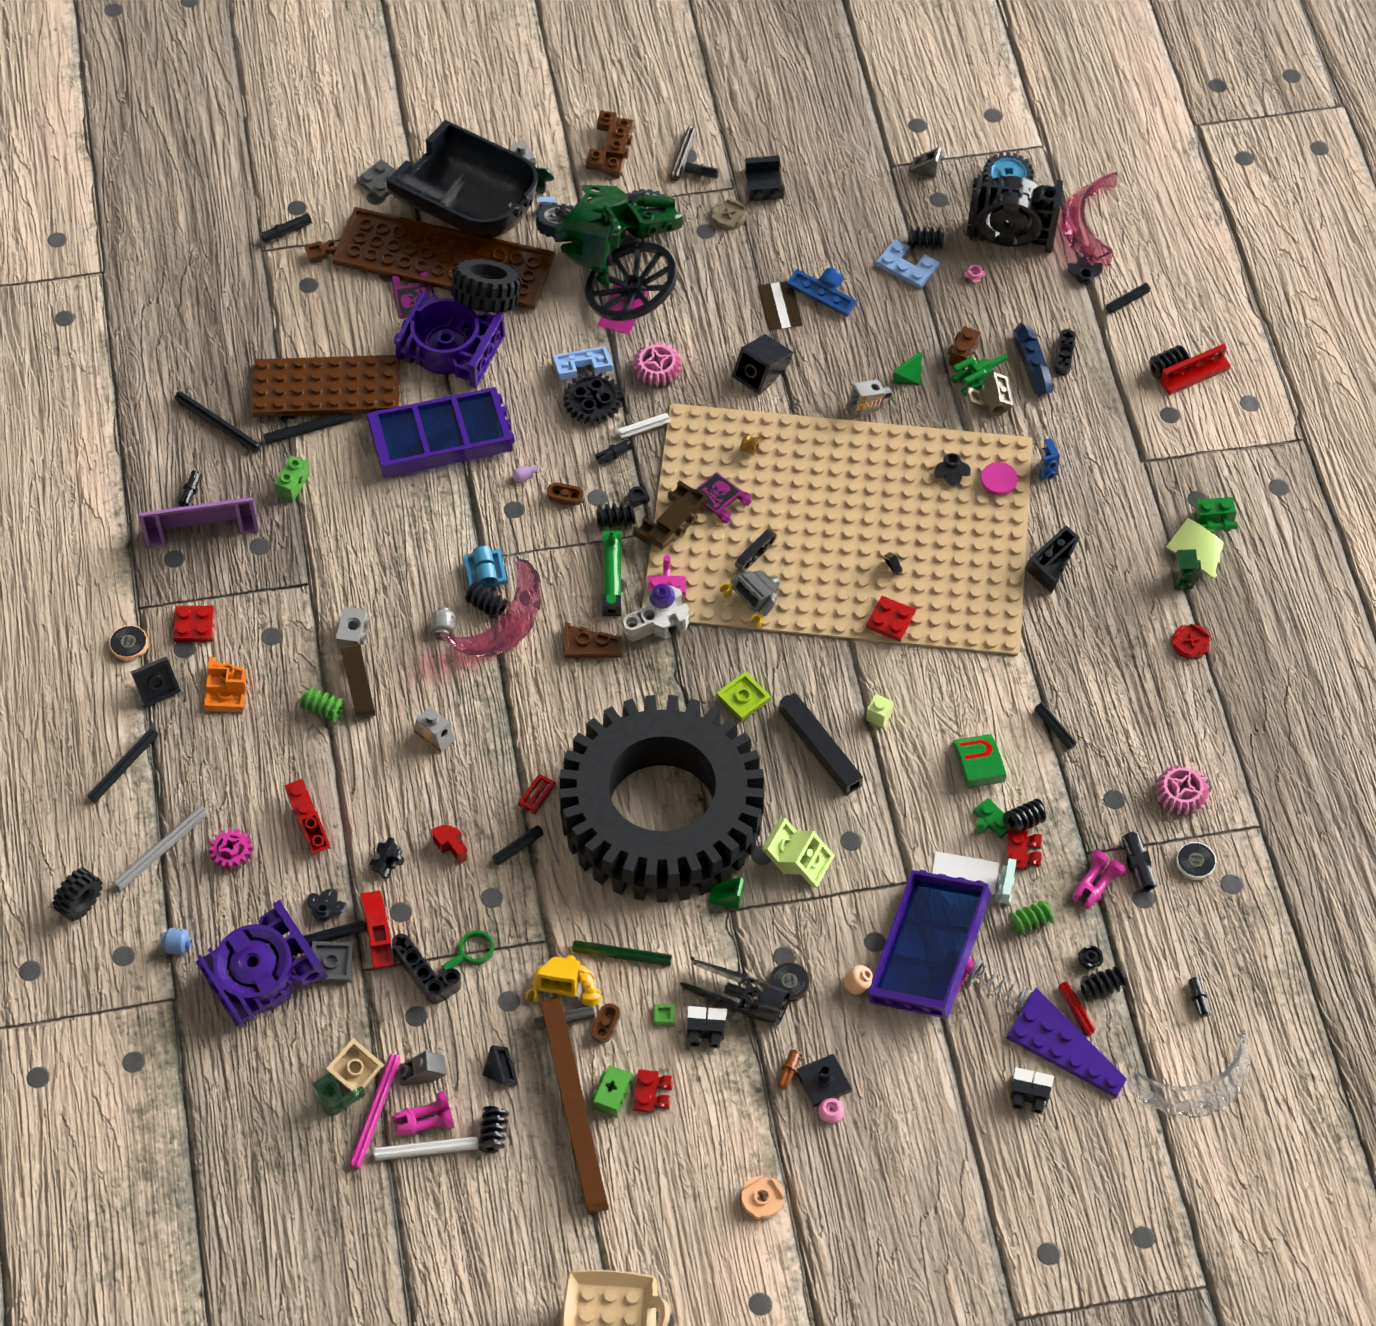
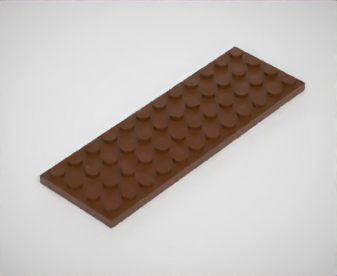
M354 207L332 262L335 265L388 277L399 276L401 280L451 291L454 268L458 263L464 260L469 261L470 259L493 260L494 262H501L504 265L511 266L512 269H516L520 274L522 282L519 301L516 306L535 310L555 259V252L496 238H479L452 228ZM427 271L428 277L420 276V272Z

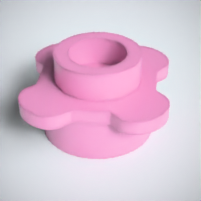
M972 265L964 273V276L972 280L973 283H978L979 279L985 276V271L978 265Z

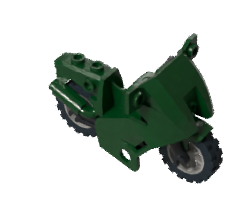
M582 185V191L585 195L575 206H567L563 203L561 205H558V203L548 204L545 207H541L536 214V229L539 233L545 234L549 238L553 237L555 242L571 241V243L562 244L561 251L575 263L585 268L599 271L598 282L602 284L605 290H609L607 266H612L611 251L618 248L620 243L626 239V230L637 238H650L654 234L671 232L682 228L683 216L675 209V198L660 194L659 191L640 189L639 191L633 190L632 193L626 194L617 186Z

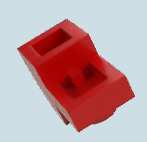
M441 825L430 830L432 841L442 854L450 850L459 864L467 861V848L462 842V833L457 828Z

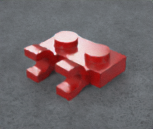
M1008 830L1007 864L1010 858L1017 860L1016 870H1027V865L1041 866L1042 852L1027 854V847L1041 848L1042 834L1028 836V831L1015 833L1012 830Z
M638 1069L633 1111L654 1113L655 1107L670 1109V1095H656L657 1088L672 1090V1076L664 1075L659 1077V1071Z

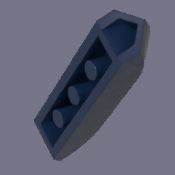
M1020 322L1013 330V335L1034 394L1053 392L1050 372L1036 334L1032 328Z

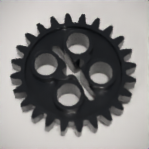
M594 372L592 376L585 373L584 378L578 375V380L573 378L572 384H567L568 389H564L563 400L564 407H567V413L571 412L572 418L577 416V421L584 419V424L587 421H590L591 425L594 424V421L601 424V419L608 422V416L614 418V413L618 414V408H621L622 390L619 389V384H615L614 379L609 381L608 375L602 378V373L595 376Z

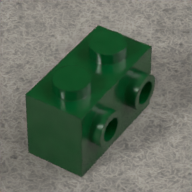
M1196 549L1177 550L1171 570L1174 589H1193L1195 581H1198L1201 561L1197 560Z

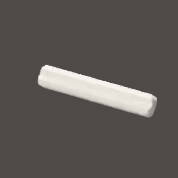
M667 413L620 428L618 429L619 437L624 439L670 423V417Z

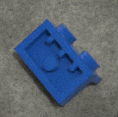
M1051 438L1044 440L1039 474L1041 481L1045 479L1050 480L1058 474L1060 454Z

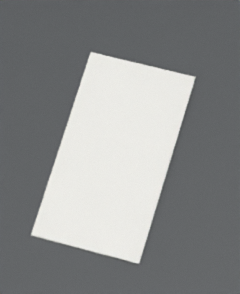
M936 851L932 873H942L955 878L963 877L971 881L980 880L988 883L991 894H995L999 862Z

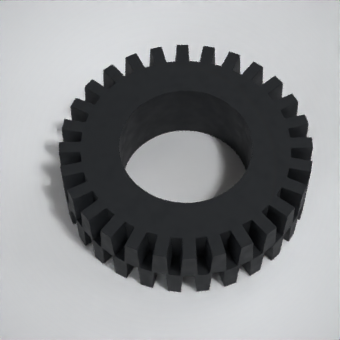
M649 695L645 696L644 711L638 712L632 698L624 701L622 717L611 706L604 710L603 725L595 718H592L586 724V736L578 732L573 739V751H566L564 769L560 770L559 777L560 813L563 834L567 836L568 848L572 855L578 853L579 865L583 870L587 871L593 866L594 880L601 885L611 877L613 892L622 895L627 885L630 884L633 886L634 899L644 901L647 888H652L656 891L657 902H667L669 889L677 888L680 901L690 899L692 885L696 884L702 895L711 892L713 877L719 882L730 880L731 866L739 871L745 865L746 853L752 854L754 851L757 835L760 836L762 828L765 791L763 769H760V757L757 750L751 751V739L746 733L737 736V723L731 718L721 725L720 710L711 706L705 716L701 717L700 701L690 698L686 711L682 712L679 711L678 696L668 695L666 710H657L656 696ZM665 765L686 770L696 776L707 787L713 800L707 811L695 822L676 830L653 831L641 828L625 819L615 808L611 797L617 786L630 774L646 767Z

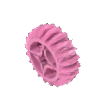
M656 342L655 345L649 343L648 347L643 345L642 349H638L637 354L634 356L633 367L635 375H637L638 380L642 379L643 384L649 382V386L656 384L658 387L659 384H662L665 387L666 382L671 384L680 375L682 362L680 354H677L676 349H672L671 345L666 347L665 342L662 345Z
M1179 764L1176 765V768L1170 766L1168 770L1165 769L1162 775L1158 777V782H1156L1155 786L1156 796H1159V802H1164L1163 808L1170 807V813L1176 810L1177 815L1181 812L1187 815L1189 811L1194 814L1196 809L1200 810L1206 803L1209 795V784L1206 783V777H1201V771L1195 772V767L1188 769L1187 764L1184 768H1181Z

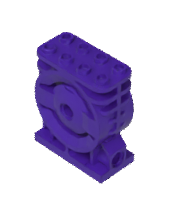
M423 291L421 294H418L414 307H411L407 320L403 321L401 331L395 335V354L400 360L406 356L409 363H413L416 359L417 365L430 372L444 375L455 374L456 377L470 381V387L477 389L505 337L504 313L498 312L494 316L484 312L477 315L472 308H466L452 298H438V295L433 294L429 299L428 292Z
M280 900L273 903L274 909L260 917L259 924L240 927L220 941L218 948L214 951L210 947L207 949L209 954L206 956L197 955L199 960L195 961L236 1027L241 1025L243 1028L246 1026L244 1021L249 1018L254 1021L256 1019L254 1015L258 1012L264 1014L283 1004L292 995L297 985L307 986L318 978L323 981L328 977L319 959ZM287 932H289L290 934H289L288 937L284 938V937L282 936V935L286 934ZM268 944L274 945L275 948H276L277 951H278V954H279V965H278V968H277V957H276L274 951L272 950V948H271ZM298 953L304 954L298 959H296L295 955H297ZM258 962L255 967H250L252 963ZM229 966L234 978L244 986L236 984L228 974ZM275 972H276L277 976L279 977V979L277 980V982H276L275 979L273 978ZM253 987H258L261 992L256 993Z

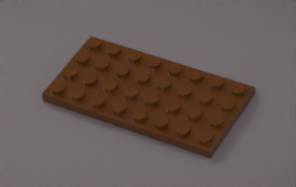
M397 355L255 359L252 417L367 414L399 407L400 359L397 358Z

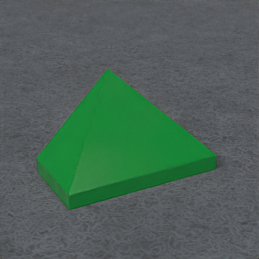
M918 352L893 371L892 382L895 384L920 385L922 353Z

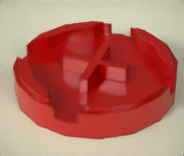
M1196 624L1181 625L1175 630L1172 637V646L1175 652L1186 659L1203 657L1208 652L1211 644L1208 632Z

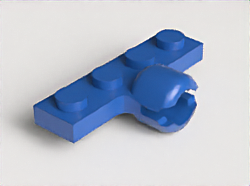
M831 267L826 268L817 279L796 269L787 282V286L848 317L857 304L855 299L837 290L843 282V275Z

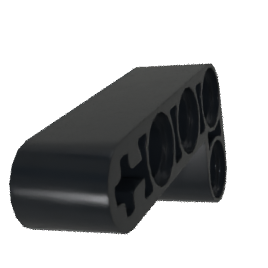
M397 934L393 937L392 949L395 957L430 1003L439 1004L461 989V975L457 969L449 968L436 975L407 935ZM411 959L417 960L415 963L408 962ZM423 974L428 975L426 978L419 977ZM449 979H456L453 983L447 982ZM432 990H439L436 994L430 993Z

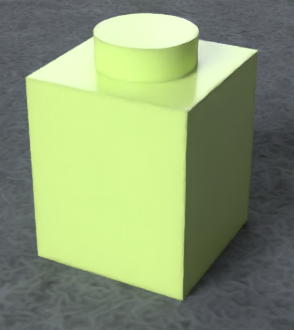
M875 694L867 708L866 721L883 728L892 714L893 701Z

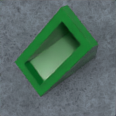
M739 877L713 884L709 903L739 909L744 879Z

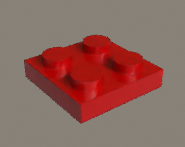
M882 595L866 624V628L901 642L916 614V609Z
M214 605L176 606L174 642H213Z

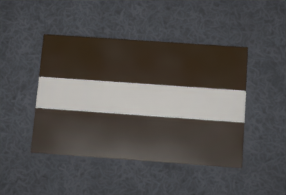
M788 281L758 285L770 330L803 326L794 289L787 286Z

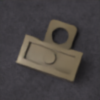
M993 372L984 380L983 391L970 387L966 389L968 401L972 404L989 408V412L993 416L1003 415L1014 406L1007 376ZM972 393L977 395L979 401L973 398Z

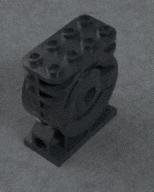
M978 174V178L974 177L973 188L976 189H972L968 224L970 225H967L966 232L970 240H973L975 231L979 232L980 241H983V238L991 243L1008 247L1022 246L1028 243L1045 245V252L1052 253L1061 207L1062 180H1056L1055 186H1038L1033 181L1018 176H1001L992 179V176L989 175L988 182L981 183L982 174Z

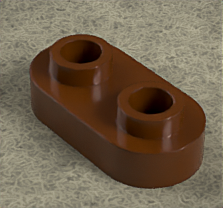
M555 482L547 488V496L551 501L573 506L583 502L584 493L580 487Z
M608 1003L600 1008L592 1027V1038L596 1042L606 1043L611 1039L620 1018V1011L616 1005ZM611 1014L613 1017L607 1018L606 1015ZM600 1032L606 1033L604 1036L599 1035Z

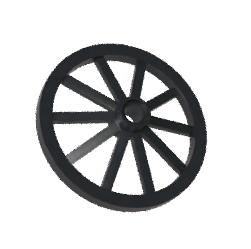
M650 242L627 244L611 251L612 263L615 262L625 279L622 281L608 275L609 283L620 287L594 291L599 271L591 270L586 281L585 295L592 310L602 318L612 321L636 319L655 310L669 297L677 281V265L671 253L658 244ZM641 252L654 253L655 255L639 276ZM635 253L633 274L629 275L619 258ZM660 257L667 261L668 266L647 277ZM668 273L664 285H648ZM645 291H660L650 301L644 296ZM620 294L603 306H600L595 301V297ZM627 298L622 311L608 310ZM640 299L643 305L629 310L633 300Z

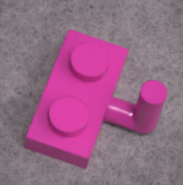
M665 555L663 557V576H648V595L655 585L667 584L680 589L682 595L686 596V576H671V557Z

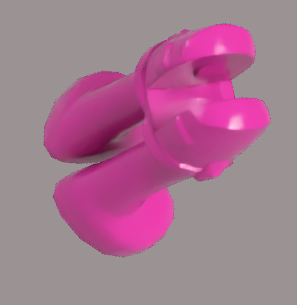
M1094 850L1091 853V868L1084 879L1077 883L1072 898L1077 903L1085 891L1089 893L1090 896L1084 904L1086 909H1089L1096 901L1101 899L1102 892L1114 878L1121 877L1125 872V867L1121 863L1112 860L1095 887L1091 885L1108 863V857L1099 850Z
M445 1090L438 1092L436 1101L431 1104L411 1109L408 1107L392 1116L394 1124L408 1121V1123L395 1128L396 1135H415L419 1131L436 1127L455 1128ZM436 1113H442V1114H440L439 1116H436V1117H433V1118H429V1119H425V1120H421V1121H417V1120H416L417 1118H420V1117H424V1116H428V1115H432V1114H436Z

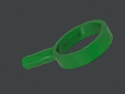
M480 930L466 933L459 944L460 954L441 967L445 971L446 969L454 968L464 960L472 965L486 963L494 953V943L491 936ZM472 937H483L490 943V951L482 958H470L463 951L465 942Z

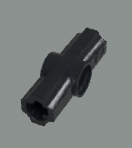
M1134 831L1128 832L1121 838L1127 854L1128 869L1131 873L1133 872L1139 891H1151L1156 888L1157 884L1151 870L1150 855L1144 850L1139 834Z

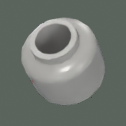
M440 607L431 614L430 629L436 636H449L455 628V614L450 612L449 608Z

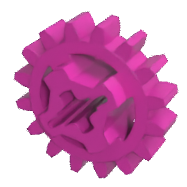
M229 828L228 833L221 830V836L214 835L216 841H210L211 847L209 852L211 860L215 862L217 867L221 865L222 870H225L228 866L233 871L234 866L240 869L241 863L248 864L246 858H252L253 846L251 845V839L247 838L246 832L241 834L240 829L233 832Z

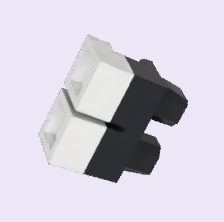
M688 1006L687 1037H689V1045L699 1047L701 1045V1038L709 1039V1047L720 1048L721 1041L724 1040L727 1009L709 1008L706 1025V1007Z
M1015 1067L1010 1094L1012 1108L1023 1109L1024 1102L1032 1103L1031 1111L1033 1113L1042 1114L1044 1107L1048 1104L1054 1076L1036 1072L1031 1088L1034 1071Z

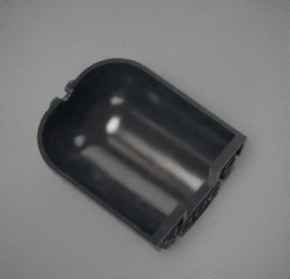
M444 120L426 139V153L413 166L412 162L406 160L386 181L388 191L394 198L470 235L479 238H494L509 232L522 220L532 205L538 177L536 168L525 157ZM461 174H464L462 181H465L464 186L451 206L447 207L440 202L455 180Z

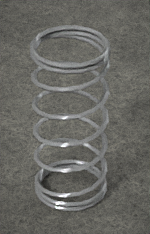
M978 960L971 970L967 981L973 983L980 977L979 989L984 988L990 982L988 994H993L999 988L997 1000H1002L1009 993L1007 1006H1011L1018 1000L1016 1011L1020 1013L1033 991L1031 989L1027 990L1022 997L1026 989L1024 987L1017 998L1011 1004H1008L1011 993L1017 983L1015 981L1007 993L999 999V994L1007 975H1005L997 988L989 993L998 969H996L985 985L980 987L988 964L979 974L984 961Z

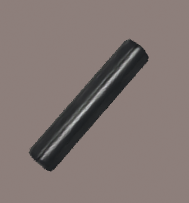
M1148 283L1136 287L1106 304V311L1111 314L1149 293L1151 287Z
M1039 703L1036 705L1035 712L1067 749L1071 750L1074 748L1077 741L1045 704Z
M536 825L492 856V860L496 865L502 864L544 834L543 829Z

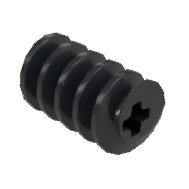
M909 226L908 245L911 243L912 248H914L916 243H918L919 248H921L925 244L926 249H928L929 245L932 244L933 249H935L937 244H939L940 249H942L944 229L942 232L941 228L937 227L935 232L931 226L929 231H927L926 226H924L921 231L920 227L916 226L914 231L913 227Z
M1181 345L1170 348L1168 351H1163L1149 359L1150 371L1158 379L1162 375L1163 369L1189 359V354Z
M630 501L627 502L626 507L620 502L619 508L613 503L611 509L608 504H605L604 509H602L600 504L597 505L596 518L598 528L600 523L606 528L607 522L613 527L615 521L621 526L623 520L626 525L629 524V520H632L635 525L634 507Z
M475 581L466 592V602L471 603L474 607H478L479 610L484 611L487 615L489 614L490 617L497 618L506 609L509 602L508 599L505 598L502 601V595L496 597L495 591L490 593V588L484 589V584H480L477 587L478 582Z
M1038 798L1017 806L1010 811H1006L1003 815L1005 826L1015 833H1021L1046 821L1044 804Z
M1118 966L1113 967L1112 970L1109 968L1105 969L1104 972L1092 973L1089 977L1087 975L1083 976L1080 981L1081 991L1087 1002L1090 1001V995L1094 999H1098V993L1105 997V990L1112 995L1113 988L1117 992L1121 991V985L1126 989L1124 974Z
M484 1106L478 1149L484 1153H497L499 1149L505 1148V1144L500 1141L506 1140V1136L501 1133L507 1132V1128L502 1125L508 1124V1120L503 1117H508L509 1112L496 1106Z

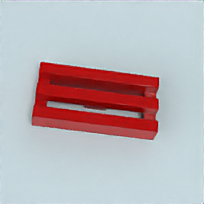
M539 773L518 802V806L524 807L527 811L530 810L535 815L556 786V782ZM541 780H543V783L537 789L531 800L528 803H526L527 799L530 797V795L535 790L537 785L540 783ZM547 784H549L548 787H547V788L545 789V791L543 792V794H542V795L540 796V798L538 799V801L535 803V801L537 800V798L539 797V795L542 793V791L544 790V788L547 786Z

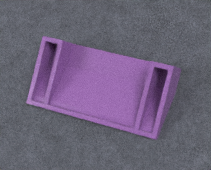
M253 497L138 513L147 547L166 545L164 529L235 519L238 520L240 534L259 532Z

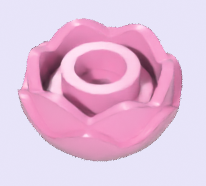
M828 1098L820 1103L818 1114L824 1122L833 1124L843 1118L844 1107L839 1100Z

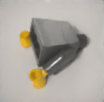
M762 570L754 572L741 571L730 580L729 584H721L720 591L727 590L723 595L725 598H728L732 594L731 589H733L755 613L759 611V614L751 616L750 623L752 624L754 620H758L756 628H760L763 616L766 617L775 606L778 597L776 593L779 589L780 581L776 576L769 577Z

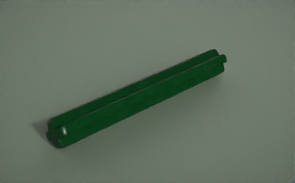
M574 940L572 945V951L577 953L670 966L672 962L671 954Z

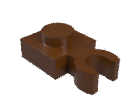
M328 240L323 245L321 241L305 245L304 249L309 262L312 263L326 259V254H335L337 247L334 244V240Z

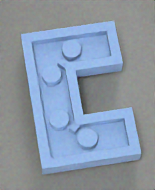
M894 239L876 261V266L921 289L938 269L940 262L924 255L915 266L903 259L909 252L910 246Z
M606 346L553 355V361L560 380L578 377L576 367H585L587 365L593 366L595 374L613 371V365Z

